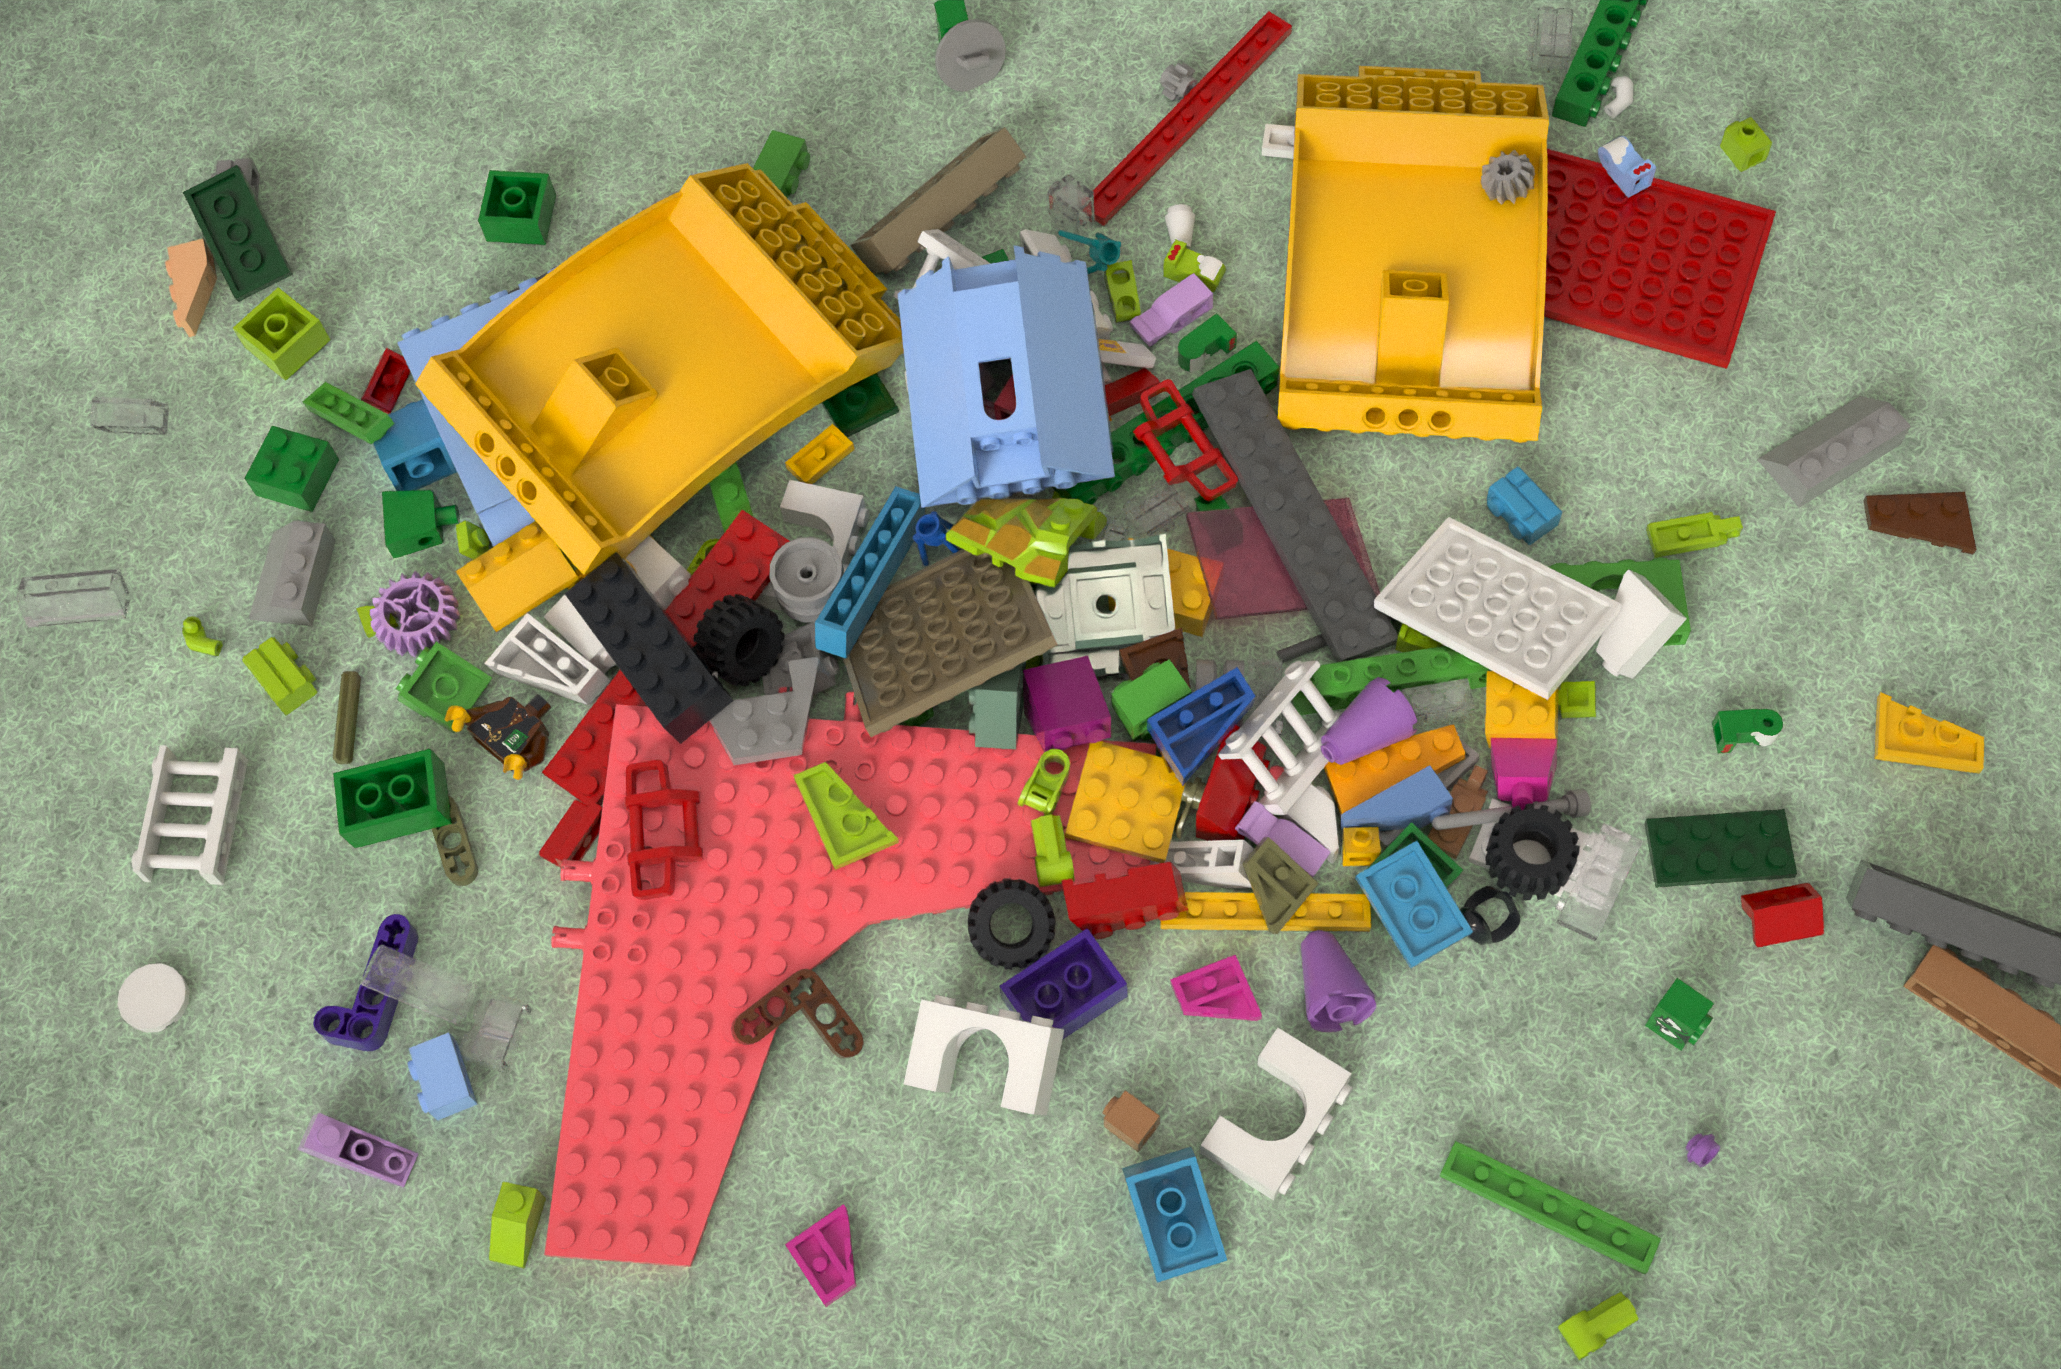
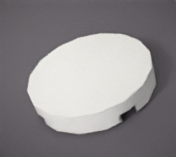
M162 963L147 964L133 971L124 980L118 993L117 1005L121 1017L134 1029L146 1033L160 1032L167 1029L166 1026L173 1022L176 1023L183 1016L189 1004L190 990L184 977L173 967Z

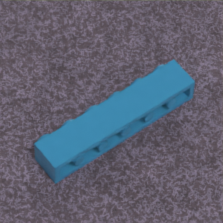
M895 486L815 621L816 649L843 658L848 657L914 542L912 537L916 534V523L925 515V508H921L920 494Z

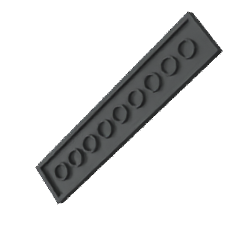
M1249 369L1195 387L1192 396L1232 470L1238 477V481L1336 662L1355 660L1395 645L1398 635L1385 613L1374 608L1376 595L1252 370Z

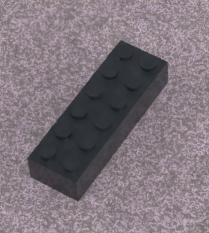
M617 552L565 593L566 597L662 727L680 744L734 701L635 570Z

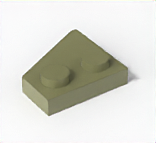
M1264 837L1242 863L1267 928L1272 934L1280 932L1319 884L1269 837Z

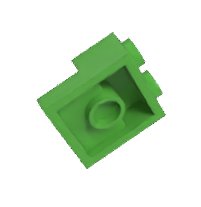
M436 641L431 649L425 647L415 661L419 666L411 676L406 673L396 687V690L400 692L397 700L424 718L428 716L452 733H455L451 728L454 720H444L448 708L455 705L464 709L473 708L491 682L492 677Z

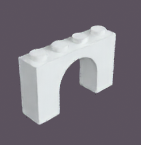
M789 480L780 505L784 522L816 528L829 535L833 540V548L836 549L842 561L843 572H845L849 566L851 555L855 556L859 549L860 537H858L860 528H865L869 519V509H866L863 495ZM770 581L756 602L766 608L782 611Z
M650 536L625 558L634 566L638 576L664 610L689 584L688 580L692 576ZM566 595L544 616L564 638L603 674L616 664Z
M935 995L934 1001L921 999L904 1080L905 1085L934 1092L950 1093L956 1060L962 1044L975 1032L988 1029L1002 1040L1009 1058L1001 1107L1033 1115H1047L1064 1029L1052 1027L1053 1020L1032 1016L1031 1022L1019 1020L1021 1014L1019 1012L999 1009L998 1015L987 1013L988 1006L967 1002L966 1008L955 1006L956 999Z
M1278 1027L1259 1055L1257 1066L1280 1079L1297 1092L1305 1110L1303 1123L1296 1132L1287 1138L1266 1141L1250 1135L1224 1117L1219 1116L1200 1147V1154L1273 1201L1279 1192L1283 1195L1287 1194L1296 1179V1176L1291 1174L1298 1162L1302 1165L1306 1164L1315 1149V1146L1310 1144L1317 1132L1321 1135L1325 1134L1334 1119L1329 1113L1336 1103L1342 1106L1353 1087L1348 1085L1352 1073Z

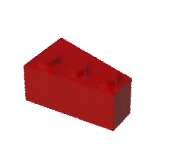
M1172 862L1130 868L1127 869L1128 875L1106 879L1105 873L1095 874L1094 882L1077 885L1073 884V879L1061 880L1069 920L1082 931L1088 929L1095 939H1104L1112 936L1113 931L1123 928L1135 930L1144 927L1146 922L1155 919L1162 921L1174 919L1179 916L1180 912L1188 910L1181 873Z

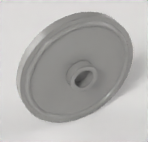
M980 19L966 20L952 27L944 35L936 51L935 66L941 80L951 89L961 92H967L993 80L999 73L1005 59L1006 48L1003 36L991 23Z

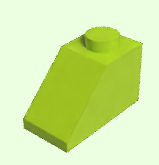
M505 1181L502 1182L491 1217L490 1261L525 1268L546 1201V1197L538 1189Z

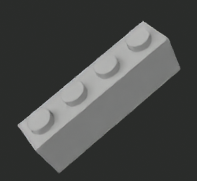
M1859 396L1758 458V462L1800 508L1901 445L1911 425L1889 402Z

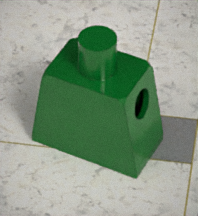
M431 490L382 492L385 545L393 558H399L442 544L444 542L442 526L460 523L457 505L441 507L435 493Z

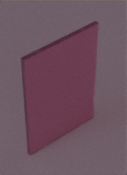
M1350 498L1323 500L1377 597L1380 591ZM1253 507L1189 512L1186 514L1191 538L1216 620L1308 610Z

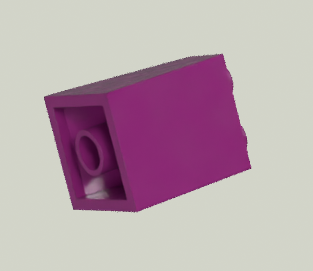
M1088 656L1023 670L1024 714L1044 752L1050 749L1065 750L1072 746L1096 743L1103 739L1111 738V715Z

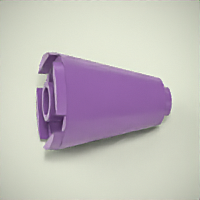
M1380 677L1370 681L1322 736L1321 752L1329 762L1343 765L1405 740L1416 733L1417 729L1412 727L1417 723L1416 715L1410 703L1399 689L1393 693L1386 687L1391 682Z
M1322 930L1309 933L1301 943L1306 1017L1311 1027L1320 1032H1337L1343 1030L1339 1025L1340 1023L1351 1020L1354 1026L1362 1023L1376 1009L1374 993L1332 933Z

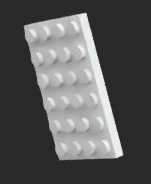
M1448 517L1374 599V608L1548 700L1620 613L1621 603Z

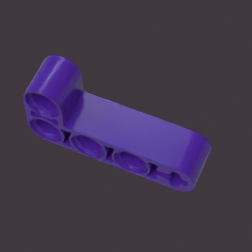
M393 914L382 921L353 1008L325 1006L314 1016L313 1025L315 1030L328 1043L362 1051H375L384 1044L419 937L417 930L405 916ZM395 961L390 971L382 972L383 967L388 962ZM384 994L380 1003L371 1005L376 995ZM340 1020V1024L335 1030L328 1031V1027L333 1021ZM369 1026H373L372 1033L368 1037L361 1038L362 1031Z

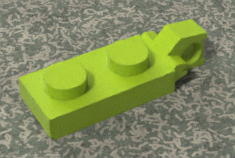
M1713 512L1649 523L1647 524L1646 532L1654 558L1726 544L1728 538L1740 536L1743 526L1740 516L1721 519L1720 515H1713Z

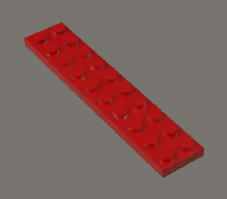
M741 510L689 578V584L673 599L665 610L693 647L697 644L693 641L694 634L699 629L696 626L699 620H703V613L706 609L710 610L713 607L712 603L716 600L723 601L724 596L727 595L734 597L735 594H741L756 601L771 581L770 563L775 553L785 543L790 542L744 510ZM619 670L542 771V774L587 806H589L591 801L600 806L603 804L616 704L648 707L621 670Z

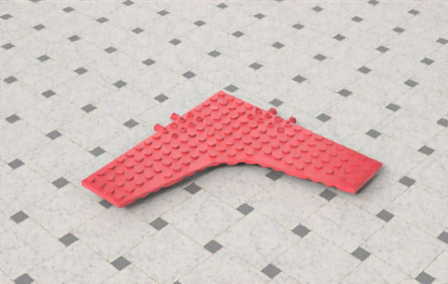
M787 687L779 688L778 693L787 692ZM848 692L845 694L846 702L843 721L809 719L802 755L733 765L715 734L710 721L680 744L662 727L648 707L616 704L596 858H594L593 862L563 859L561 864L564 867L560 873L561 881L591 882L592 884L588 923L584 929L554 926L552 933L555 936L551 938L552 948L582 949L584 954L544 1255L546 1257L691 1267L706 1229L712 1206L719 1193L724 1173L731 1160L737 1137L740 1135L756 1091L762 1068L769 1055L776 1030H778V1027H776L760 1041L752 1045H743L738 1043L731 1033V1026L736 1017L795 972L801 969L813 970L817 965H821L837 952L846 941L857 932L860 933L868 925L897 918L898 920L908 919L915 915L927 913H944L946 910L963 907L968 909L982 889L987 888L994 881L999 882L1006 878L1025 880L1027 883L1038 887L1045 896L1052 895L1053 892L1063 891L1062 884L1040 887L1035 866V856L1037 855L1031 820L1044 816V813L1027 805L1023 807L1017 805L1026 782L1032 776L1040 757L1044 753L1035 735L1019 734L1016 750L975 747V733L959 729L895 725L889 731L870 737L865 729L858 704L856 703L854 706V692ZM1101 740L1156 756V744ZM1090 743L1062 750L1070 760V772L1052 815L1060 816L1064 837ZM658 759L668 766L671 789L699 791L700 803L697 804L699 847L703 849V860L697 862H675V890L671 896L639 900L632 895L630 866H628L627 854L631 852L629 810L625 809L626 767L629 764ZM826 762L853 790L858 799L867 808H870L878 817V820L899 839V843L835 870L794 780V775ZM1050 762L1045 767L1047 772L1054 775L1061 773L1064 769L1057 762ZM658 770L640 772L637 775V794L661 790ZM667 805L643 809L645 850L665 846H685L683 806ZM1065 838L1066 850L1070 851L1073 862L1074 885L1094 882L1095 874L1105 873L1106 879L1128 875L1127 869L1150 865V860ZM665 863L640 867L642 890L663 886ZM785 986L782 990L790 996L791 992L788 993ZM778 997L770 998L767 1003L769 1014L774 1017L782 1016L785 1008L784 1001ZM759 1008L754 1010V1012L760 1015L755 1020L749 1023L744 1019L741 1021L743 1024V1028L740 1030L741 1035L749 1034L754 1037L753 1029L762 1022H765L766 1028L770 1026V1023L762 1018Z

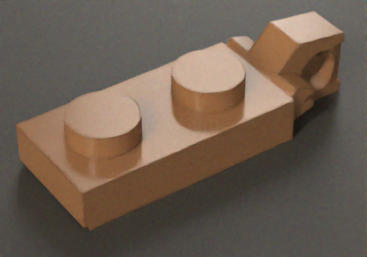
M1475 765L1468 781L1461 778L1458 780L1450 792V795L1453 797L1450 814L1482 810L1488 791L1481 787L1486 779L1488 770ZM1473 825L1436 830L1432 827L1428 838L1449 857L1457 859Z

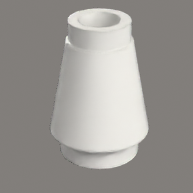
M1179 204L1168 208V214L1165 216L1171 244L1177 239L1187 243V249L1191 250L1195 214L1188 205Z

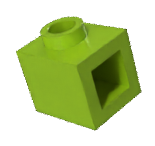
M1751 116L1741 122L1735 121L1728 125L1724 130L1720 147L1737 169L1743 172L1767 159L1772 141Z

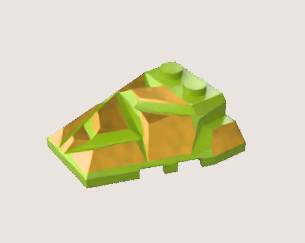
M981 499L975 502L946 533V541L976 556L987 553L992 556V564L998 567H1002L1003 562L1015 567V576L1023 580L1055 588L1068 572L1069 547L1079 536L1094 540L1106 526L1107 517L1102 512H1097L1095 505L1083 503L1079 499Z

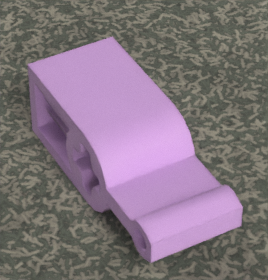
M1193 273L1159 296L1154 301L1152 307L1146 312L1134 317L1130 321V327L1149 347L1153 346L1168 333H1177L1213 308V293Z
M1257 801L1251 805L1235 827L1239 834L1246 836L1256 845L1264 837H1269L1312 878L1330 854L1328 849L1297 825L1286 819L1276 818Z

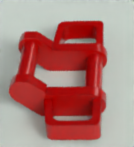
M1166 379L1144 391L1140 397V405L1148 421L1139 425L1133 433L1139 441L1145 443L1165 473L1163 477L1168 485L1188 481L1206 501H1212L1235 488L1238 477L1223 458L1224 456L1219 448H1214L1192 416L1194 411L1189 404H1186L1172 380ZM1162 392H1168L1178 408L1157 419L1148 400ZM1182 423L1203 455L1186 465L1175 466L1156 437ZM1216 464L1228 482L1211 490L1196 475Z
M658 759L633 763L626 767L625 809L629 810L631 852L627 854L628 866H630L632 895L639 900L671 896L675 890V862H697L703 860V849L699 847L697 804L700 803L699 791L671 789L668 766ZM658 770L661 790L637 794V775L640 772ZM667 805L683 806L685 846H665L645 850L643 809ZM665 863L663 886L642 890L640 867Z

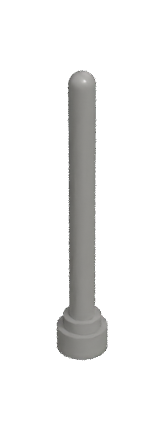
M1585 789L1570 790L1561 799L1534 802V809H1540L1542 804L1549 806L1547 811L1552 814L1557 810L1565 815H1570L1572 818L1588 816L1591 810L1590 797ZM1506 806L1437 816L1432 820V826L1436 830L1499 822L1500 817L1505 812L1510 814L1513 807Z

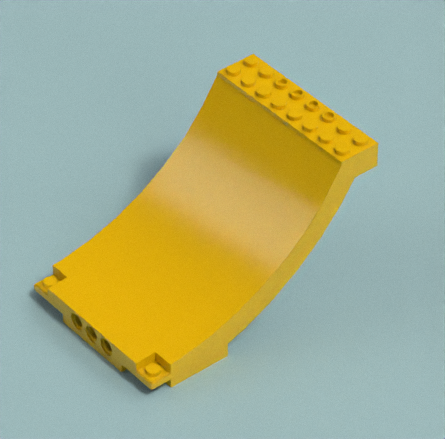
M1359 66L1358 77L1298 74L1277 414L1283 427L1290 430L1315 428L1324 432L1349 430L1352 433L1369 431L1381 432L1385 435L1404 433L1414 434L1418 437L1440 435L1452 439L1475 437L1485 441L1511 439L1519 443L1527 442L1528 440L1538 441L1542 412L1540 376L1545 306L1548 204L1547 134L1549 115L1543 85L1481 82L1480 71ZM1515 149L1519 156L1526 154L1530 163L1534 166V189L1527 190L1526 198L1517 197L1515 204L1510 200H1506L1501 205L1497 199L1490 200L1482 188V166L1489 164L1490 156L1500 157L1501 150L1506 155H1509Z
M746 163L690 175L679 192L658 201L615 226L537 281L490 320L460 349L432 356L415 385L584 575L592 572L615 552L623 559L627 558L668 517L737 460L816 405L847 387L891 367L898 356L904 354L900 319L881 299L887 288L807 202L793 205L761 169L754 170Z

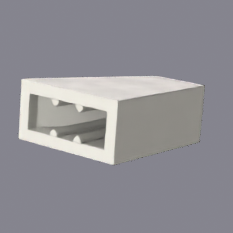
M1628 569L1623 576L1615 601L1621 603L1620 613L1603 632L1596 652L1605 660L1602 665L1616 677L1621 674L1633 679L1687 618L1644 576Z

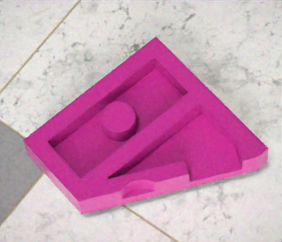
M1236 955L1170 979L1171 987L1183 1015L1250 1021L1262 1019L1261 1011Z
M843 1204L785 1244L825 1307H828L856 1287L849 1215L847 1208Z

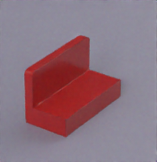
M578 800L573 801L539 851L540 857L561 869H564L561 866L563 859L581 861L599 835L603 807L591 801L589 806Z
M1809 882L1741 895V906L1752 920L1753 943L1757 947L1824 934L1822 896Z

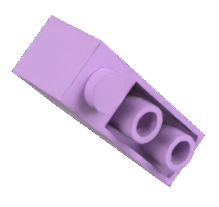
M321 1113L312 1116L297 1149L324 1161L400 1187L405 1186L418 1156V1153Z

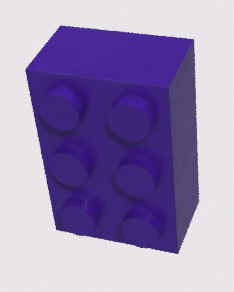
M1088 929L1077 934L999 986L1001 999L1008 1009L1021 1013L1019 1020L1031 1022L1032 1016L1053 1020L1052 1027L1064 1029L1063 1039L1128 997L1126 981Z

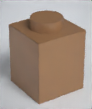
M1126 1090L1120 1098L1114 1096L1102 1112L1105 1115L1103 1118L1104 1127L1138 1153L1160 1125V1116Z

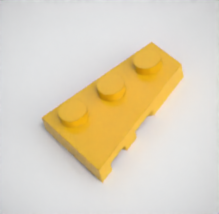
M1882 692L1879 693L1876 708L1874 759L1978 774L1984 769L1983 736L1946 720L1940 722L1922 714V710L1912 705L1906 707L1892 701L1891 696Z

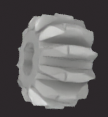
M1514 149L1509 155H1506L1501 150L1500 157L1490 156L1489 164L1482 166V188L1490 200L1497 199L1501 205L1506 200H1510L1515 204L1517 197L1526 198L1527 190L1534 189V166L1530 163L1526 154L1519 156Z

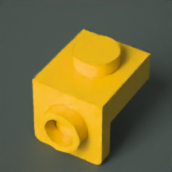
M1378 827L1343 828L1342 865L1370 866L1381 854Z

